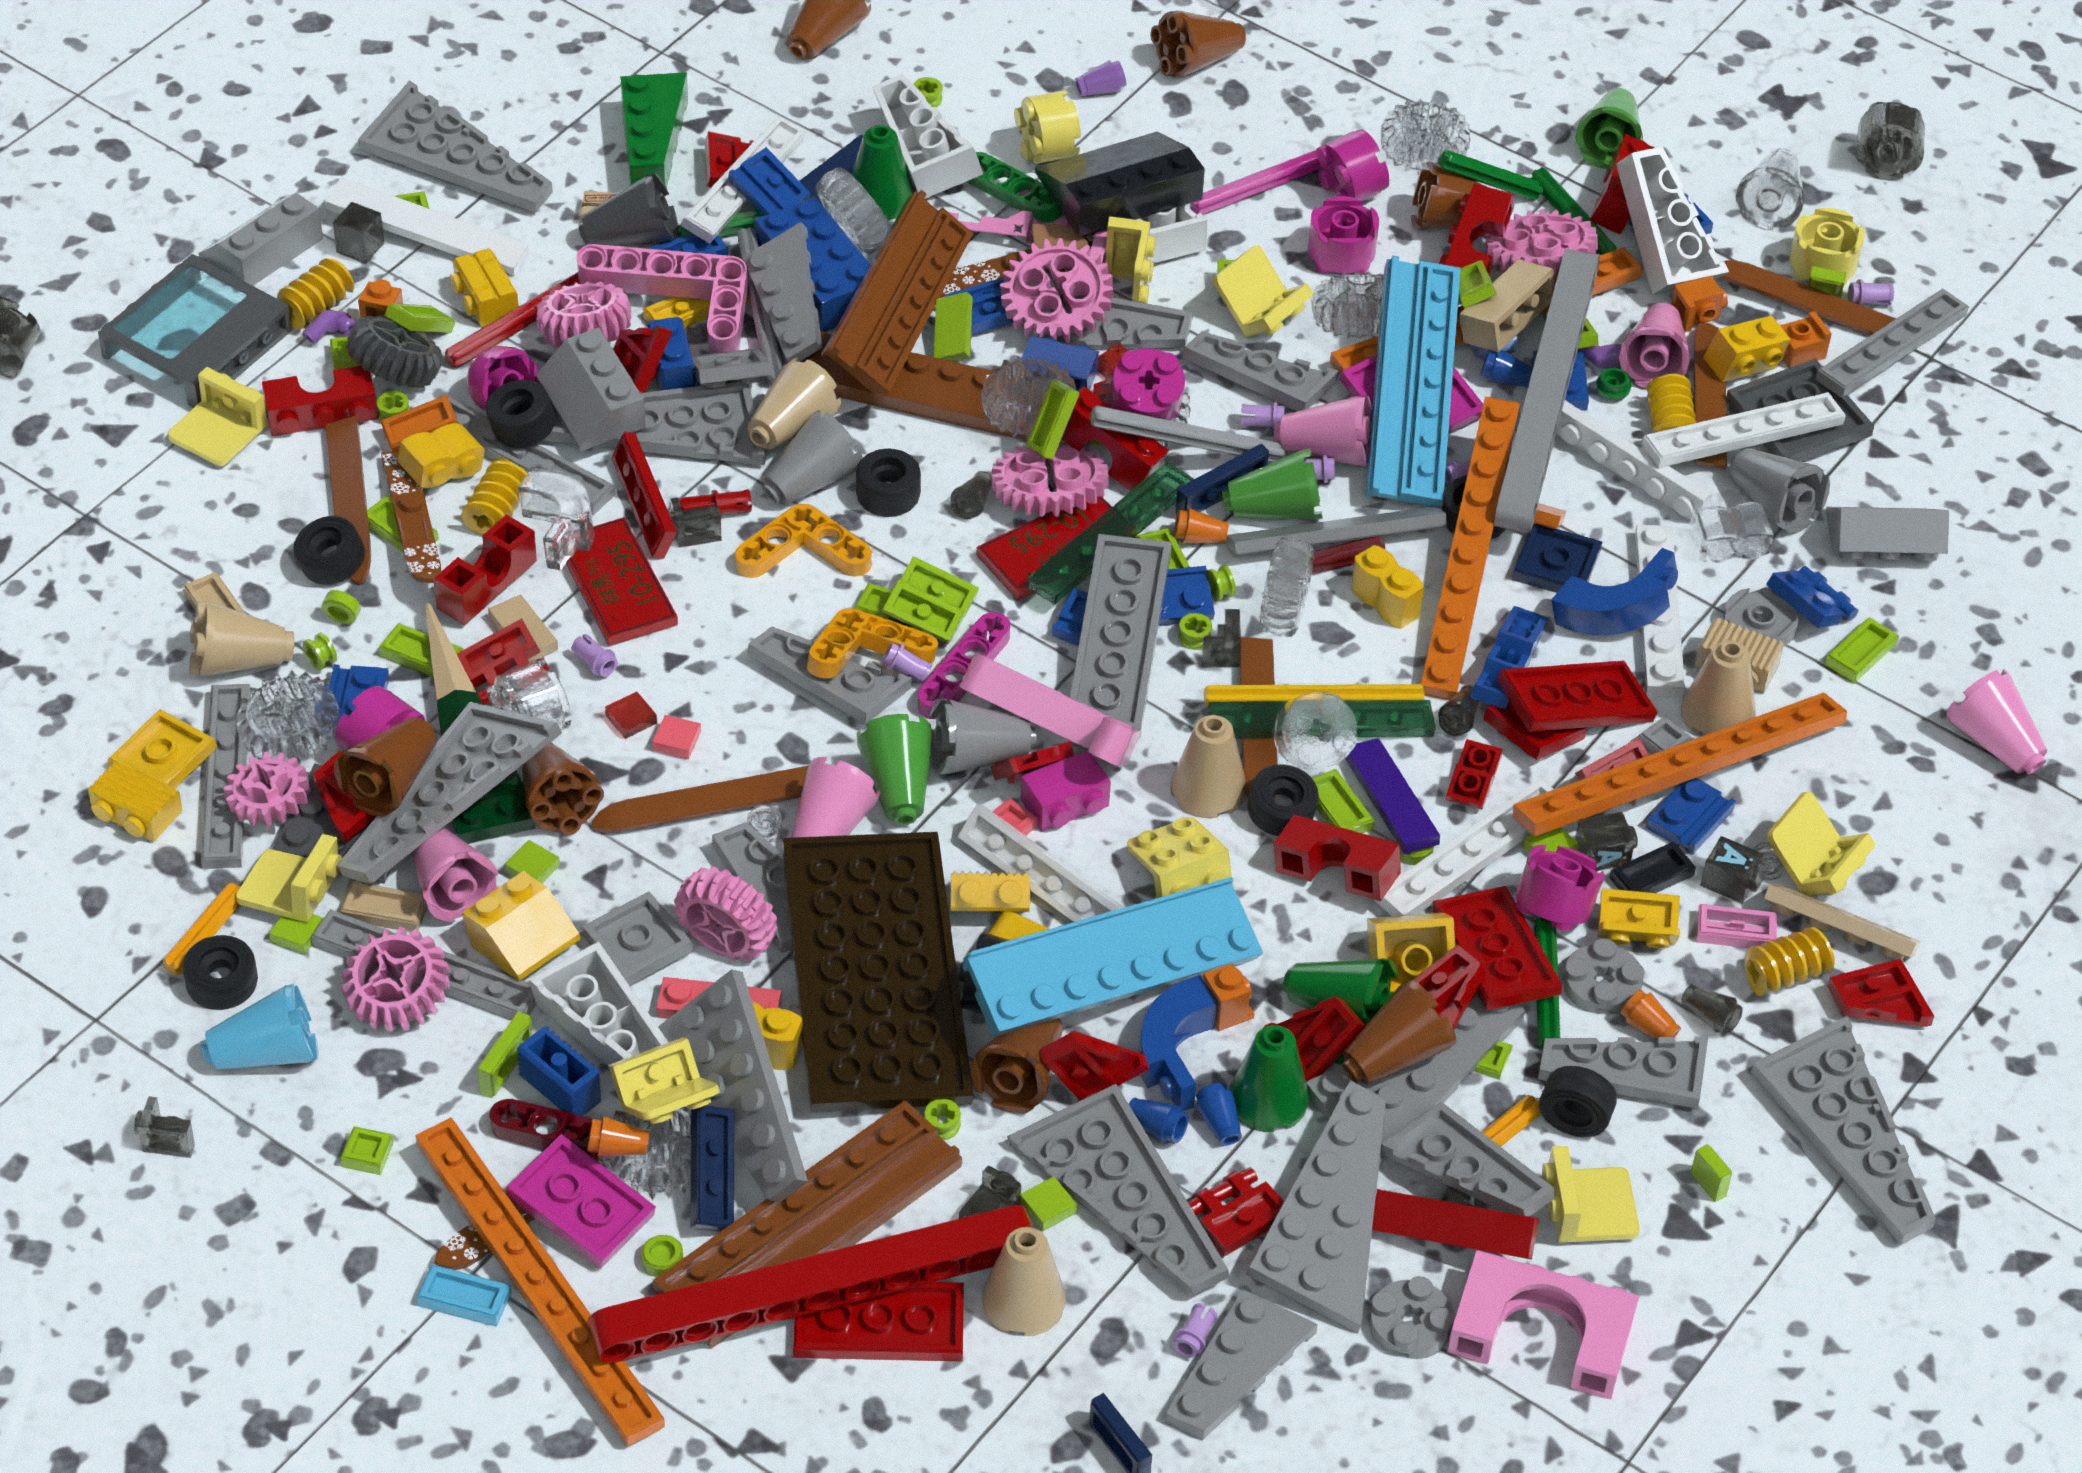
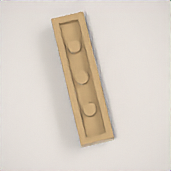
M1778 883L1769 884L1764 899L1773 902L1771 909L1792 917L1795 911L1809 917L1808 924L1825 931H1829L1831 926L1845 931V939L1862 946H1866L1867 941L1882 946L1880 951L1882 954L1896 960L1901 958L1903 961L1904 956L1910 958L1915 956L1921 942Z

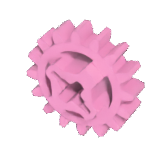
M264 752L262 760L258 761L255 757L250 756L249 765L237 764L238 774H228L227 780L229 785L224 786V792L231 813H236L237 819L240 822L248 818L251 826H255L259 820H264L266 827H270L272 819L276 818L280 822L285 823V815L287 813L299 814L297 804L308 803L306 793L311 792L305 767L299 766L295 757L286 761L285 755L282 752L275 759L270 757L269 752Z

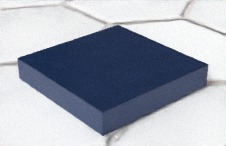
M1533 523L1531 533H1528L1513 570L1512 580L1556 593L1571 576L1589 582L1603 542Z

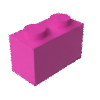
M1085 751L1022 775L1020 801L1029 812L1038 817V827L1043 832L1053 827L1063 826L1069 821L1087 814L1097 813L1103 808L1108 807L1111 781L1094 756Z

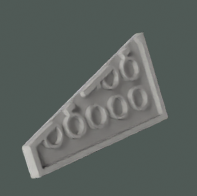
M1117 1084L1007 1136L1011 1147L1049 1178L1055 1176L1073 1198L1192 1296L1230 1277L1227 1266Z

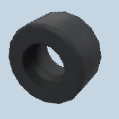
M525 379L510 381L498 387L486 402V415L497 441L506 447L517 449L531 447L549 436L555 426V413L545 388L535 381Z
M878 449L866 454L859 461L856 470V495L858 502L865 510L878 516H900L911 511L918 503L921 494V471L919 463L912 455L897 449Z

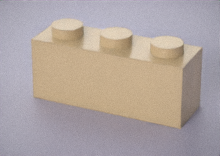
M1518 259L1492 283L1497 295L1466 307L1459 314L1463 342L1499 352L1551 303L1555 288L1553 268Z

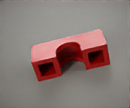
M1627 134L1624 135L1608 164L1603 182L1606 184L1596 200L1590 221L1619 235L1622 233L1630 219V213L1616 164L1631 153L1655 147L1648 145L1641 139L1633 138Z
M1474 183L1470 194L1465 193L1463 195L1459 208V213H1462L1459 225L1454 223L1450 230L1448 243L1451 244L1448 255L1442 254L1439 264L1463 268L1480 260L1483 261L1490 276L1492 270L1491 255L1475 250L1472 244L1478 237L1486 234L1504 237L1514 209L1513 194Z
M362 365L333 370L334 384L328 390L319 393H312L302 389L297 376L261 381L271 436L326 428V424L357 416L358 422L378 419L376 395L370 371H365Z
M1084 386L1078 391L1080 394L1061 439L1079 452L1092 440L1104 444L1112 456V466L1108 471V475L1136 495L1154 478L1169 450L1155 439L1093 427L1089 417L1095 406L1114 408Z
M507 514L482 535V552L474 565L457 557L433 578L436 609L463 625H466L537 561L535 531Z
M1293 815L1273 843L1276 872L1311 882L1315 875L1324 868L1342 867L1344 868L1346 892L1377 901H1382L1401 873L1399 843L1298 815Z

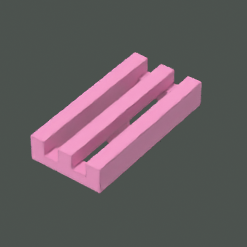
M1699 904L1698 932L1696 936V942L1750 948L1751 946H1761L1766 941L1777 939L1776 912Z

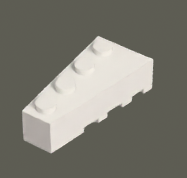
M904 74L872 86L888 127L897 133L907 170L917 192L919 193L923 190L927 194L924 199L983 175L972 144L968 140L965 141L960 136L959 131L943 119L940 111L926 101L925 96Z
M1105 145V146L1093 148L1092 150L1099 149V148H1102V147H1106V146H1109V145ZM1190 203L1136 219L1151 222L1150 236L1156 237L1154 256L1148 257V260L1154 263L1206 250L1208 219L1201 213L1195 214L1190 209Z
M1663 147L1631 153L1616 164L1652 295L1672 291L1676 284L1712 276L1714 280H1717L1729 272L1724 261L1720 262L1713 249L1715 244L1709 233L1706 235L1696 217L1699 214L1694 204H1689L1682 191L1683 184Z
M599 941L528 979L536 1006L607 1065L669 1043Z

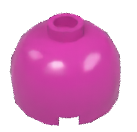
M507 346L491 347L482 351L473 359L468 369L466 380L468 392L476 406L486 411V402L490 395L501 385L522 379L537 382L536 374L538 373V367L535 361L529 359L527 353L523 350Z

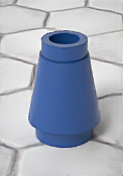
M1489 350L1480 376L1488 378L1487 382L1528 388L1533 367L1528 366V364L1503 350L1499 352Z
M1214 1083L1202 1088L1196 1094L1198 1100L1196 1108L1218 1140L1219 1145L1228 1146L1238 1142L1242 1138L1234 1092L1229 1090L1225 1083Z
M1133 1098L1129 1102V1106L1147 1133L1164 1144L1169 1142L1178 1143L1183 1138L1188 1127L1189 1116L1186 1112L1182 1111L1179 1105Z

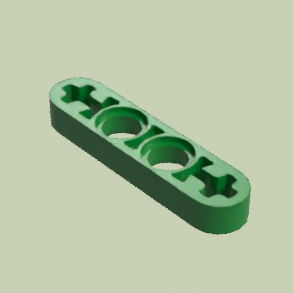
M976 152L980 166L984 169L983 175L966 182L1019 211L1032 212L1034 219L1038 221L1052 222L1062 216V211L1042 182L987 153ZM1003 177L1008 178L1006 181L1002 183H993L996 179ZM1031 190L1027 195L1016 196L1020 191Z

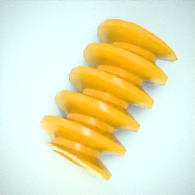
M324 258L318 265L311 267L308 272L301 274L298 279L291 281L288 286L281 288L277 294V299L289 305L292 327L301 330L305 327L306 322L310 323L316 318V314L319 315L321 312L326 311V307H334L336 300L341 301L345 299L346 291L353 293L355 289L354 281L342 263L333 258Z
M1666 374L1656 377L1648 383L1646 389L1653 433L1696 423L1691 383L1688 378L1680 374Z
M493 459L487 467L485 474L481 477L479 484L475 487L473 494L469 497L467 504L462 509L461 517L465 525L475 534L483 535L506 514L512 517L514 510L519 506V501L524 498L525 491L531 486L529 474L508 459Z
M1807 927L1801 932H1792L1788 937L1781 936L1774 941H1766L1761 946H1751L1747 949L1744 960L1749 985L1757 996H1764L1767 992V987L1770 991H1778L1781 983L1786 987H1790L1794 984V978L1799 982H1804L1808 979V973L1811 977L1815 978L1821 975L1822 969L1830 973L1835 965L1831 945L1823 933L1815 927Z

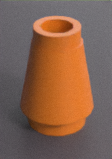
M1188 508L1187 511L1178 510L1173 535L1175 539H1180L1182 543H1225L1229 523Z
M1641 989L1627 1001L1620 1012L1627 1018L1625 1023L1656 1040L1658 1037H1676L1681 1030V1027L1676 1024V1021L1651 992L1646 994Z
M603 1116L602 1120L592 1119L587 1152L597 1153V1157L646 1155L649 1131L641 1130V1128Z

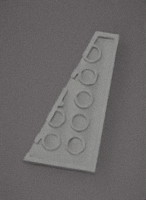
M410 80L358 139V146L361 151L535 213L553 193L550 180L525 162H516L509 156L508 150L501 145L496 147L491 144L486 134L454 111L447 112L438 105L437 99L431 95L425 96L420 93L418 86Z
M738 381L729 382L725 386L717 388H707L704 385L640 393L644 398L646 428L633 433L636 434L643 452L765 465L764 450L750 440L747 429L748 422L755 413L749 383ZM554 410L555 426L550 435L543 441L575 444ZM621 437L595 447L616 449Z
M469 702L437 741L435 748L399 808L387 816H376L336 865L342 876L372 884L561 735L562 731L558 723Z
M731 969L659 1025L658 1028L668 1042L682 1037L689 1040L700 1077L717 1083L720 1093L711 1096V1103L707 1106L734 1109L735 1153L768 1200L781 1202L807 1183L808 1179L743 972Z
M1477 995L1471 999L1454 1030L1457 1042L1449 1050L1370 1084H1364L1360 1080L1358 1082L1351 1080L1341 1064L1306 1082L1309 1098L1327 1120L1332 1115L1349 1081L1385 1098L1383 1143L1440 1102L1444 1103L1458 1089L1459 1083L1468 1073L1472 1074L1475 1071L1477 1064L1499 1041L1503 1042L1524 1020L1525 1009L1520 1004L1487 1011ZM1382 1151L1380 1152L1379 1170L1387 1157L1382 1155Z
M1846 1016L1754 1062L1751 1074L1897 1242L1902 1245L1932 1229L1936 1218L1919 1179L1915 1178L1908 1163L1909 1155L1904 1144L1900 1145L1895 1133L1896 1125L1875 1077L1871 1076L1864 1061V1051L1861 1044L1856 1043L1852 1034L1853 1026L1849 1016Z
M1349 1081L1250 1264L1246 1275L1358 1333L1362 1325L1386 1099Z

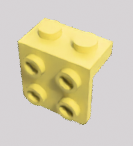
M1109 216L1105 261L1108 264L1109 274L1116 278L1132 279V301L1148 303L1149 286L1145 285V282H1152L1154 262L1148 260V257L1154 256L1156 237L1150 236L1151 222Z
M1259 245L1250 247L1213 278L1214 286L1246 338L1263 332L1266 336L1277 332L1284 326L1282 321L1286 317L1291 318L1305 309L1303 303L1314 295L1308 283L1286 289Z
M206 367L198 374L202 401L168 431V438L170 442L217 466H224L268 426L264 395L254 388H249L231 379L226 374H221Z
M1812 792L1801 793L1767 834L1770 845L1802 894L1807 896L1820 894L1830 896L1843 890L1847 885L1846 881L1855 870L1865 864L1866 857L1876 846L1869 833L1840 837Z
M1193 817L1176 819L1171 824L1155 830L1144 831L1127 841L1128 851L1153 874L1156 898L1232 877L1229 849Z
M322 834L308 858L273 849L265 850L236 894L237 903L249 908L308 923L333 880L339 874V869L336 865L340 862L342 856L338 854L337 837Z
M684 1037L608 1065L622 1111L638 1117V1119L649 1120L650 1124L660 1123L674 1116L672 1111L685 1106L688 1109H696L711 1103L710 1097L720 1093L717 1083L700 1077L689 1040Z
M1552 1146L1549 1162L1542 1165V1179L1554 1187L1555 1199L1548 1203L1550 1221L1555 1222L1558 1242L1637 1238L1640 1226L1628 1170L1623 1167L1572 1169L1568 1146Z

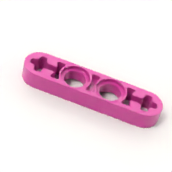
M989 612L982 615L920 687L918 691V711L925 718L937 719L930 718V713L934 702L940 695V690L942 691L941 699H950L958 702L967 692L959 687L962 680L953 682L947 680L945 676L955 672L963 676L965 675L972 658L964 653L971 649L980 650L984 653L983 656L994 660L1010 640V621L1008 617L998 612ZM987 631L991 632L989 640H987Z

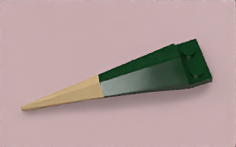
M426 602L425 611L442 737L469 702L482 703L431 604ZM517 770L452 820L457 837L466 843H472L535 829V823L532 821L526 808L524 786Z

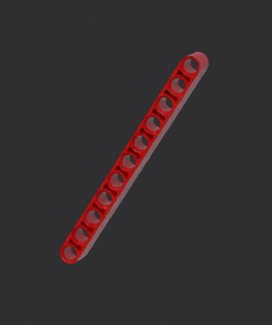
M1020 1205L1008 1206L608 1306L594 1312L587 1322L600 1361L603 1363H617L992 1268L1009 1234L1018 1228H1033L1025 1207Z

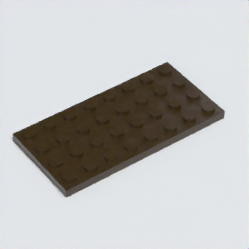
M938 832L783 838L782 854L800 1017L803 1019L802 1038L811 1113L891 1109L905 1100L912 1107H926L930 1102L942 1099L951 1100L957 1105L972 1104L973 1089Z

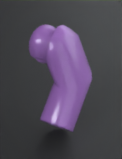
M326 310L321 312L302 334L315 345L326 332L341 333L343 336H349L356 322L351 318V315L344 311Z
M1622 344L1597 345L1578 349V351H1583L1585 358L1601 369L1620 366L1619 356Z

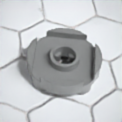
M1750 588L1742 589L1729 598L1724 612V620L1726 619L1728 623L1733 622L1735 626L1740 624L1742 628L1747 627L1749 631L1754 630L1756 633L1761 632L1763 636L1768 635L1769 638H1775L1777 641L1782 640L1784 646L1793 640L1798 626L1796 610L1772 589L1762 588L1761 593H1749ZM1761 617H1766L1767 622H1760L1755 620L1754 618L1760 619Z
M1598 939L1594 944L1577 949L1568 958L1564 973V987L1571 1001L1585 1011L1597 1013V1009L1610 1010V1014H1619L1627 1001L1641 989L1645 971L1637 959L1628 951L1616 946L1609 939ZM1597 975H1606L1610 977L1611 982L1609 983L1606 980L1598 982L1596 977Z
M1417 1276L1411 1280L1396 1281L1388 1284L1374 1295L1369 1327L1373 1338L1385 1351L1394 1354L1396 1350L1400 1353L1408 1354L1407 1358L1423 1359L1437 1354L1447 1344L1454 1323L1453 1307L1446 1295L1434 1287L1429 1279ZM1405 1314H1415L1419 1316V1324L1414 1325L1412 1321L1404 1322L1402 1319L1405 1317Z

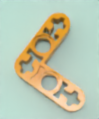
M796 504L740 544L735 552L736 571L748 578H755L765 574L802 545L848 576H863L870 571L872 566V551L867 543L809 504ZM778 536L785 538L787 541L783 544L775 545L768 540ZM825 536H833L838 541L833 544H825L820 539Z
M845 608L836 613L811 646L806 667L816 677L833 678L842 671L859 646L885 654L892 642L897 645L900 643L904 644L905 650L927 662L933 663L936 657L938 641L934 636L926 632L858 609Z

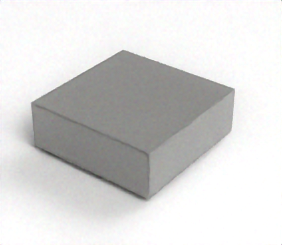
M1666 716L1639 735L1646 750L1651 754L1688 742L1693 738Z

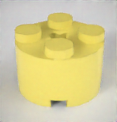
M1062 90L1025 97L1021 102V107L1014 109L1016 126L1022 130L1024 141L1021 142V152L1025 161L1032 160L1035 164H1040L1079 154L1080 147L1074 148L1075 139L1081 138L1080 123L1073 100L1066 101L1065 96L1069 94L1067 91Z
M1819 208L1815 209L1814 214L1805 217L1806 213L1803 214L1797 221L1790 251L1793 275L1798 280L1808 281L1812 266L1845 272V286L1847 280L1855 274L1858 267L1865 236L1861 224L1858 227L1853 222V216L1839 209Z

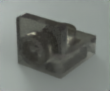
M678 497L670 498L671 512H669V515L677 531L675 537L679 548L722 541L721 514L718 505L682 511Z
M1225 609L1224 624H1217V636H1206L1203 638L1202 665L1205 667H1239L1241 649L1240 609Z
M148 1096L144 1110H138L134 1123V1132L140 1135L142 1152L191 1158L195 1147L191 1120L181 1119L176 1116H161L158 1098Z
M987 1165L982 1171V1184L959 1211V1219L1008 1206L1020 1205V1182L1008 1172L998 1171Z

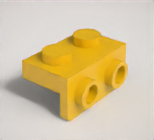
M1602 888L1600 892L1597 937L1607 938L1613 941L1615 945H1628L1632 940L1646 942V946L1650 948H1669L1670 944H1676L1680 937V928H1678L1680 895Z

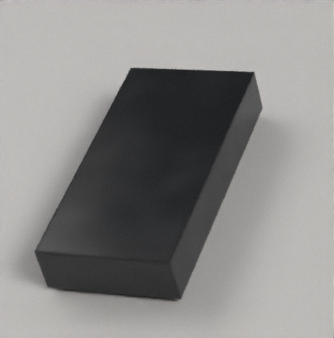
M1673 841L1611 869L1609 879L1619 890L1658 893L1694 876L1696 866Z

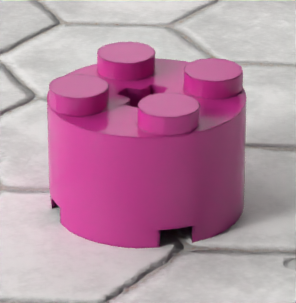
M1363 129L1351 131L1316 149L1322 171L1318 172V179L1323 189L1326 191L1332 189L1336 196L1354 197L1364 201L1389 187V172L1386 162L1379 163L1375 153L1379 152L1380 149L1368 132Z
M1348 196L1331 197L1323 201V206L1318 209L1315 207L1311 213L1308 253L1316 263V269L1326 274L1332 272H1367L1376 254L1379 230L1378 213L1372 207L1369 210L1362 206V200Z
M1152 348L1131 350L1124 353L1113 375L1110 397L1111 407L1117 410L1171 421L1175 419L1181 410L1185 388L1184 372L1176 355Z
M374 686L363 691L351 702L356 708L349 717L343 713L336 728L335 742L344 751L408 718L417 717L425 720V717L391 691L381 686Z
M1537 845L1529 852L1516 890L1517 902L1515 906L1522 913L1538 915L1550 920L1551 925L1559 930L1571 931L1574 924H1582L1590 919L1605 874L1603 871L1598 873L1596 871L1598 864L1581 852L1558 846L1556 852L1545 851L1547 845Z

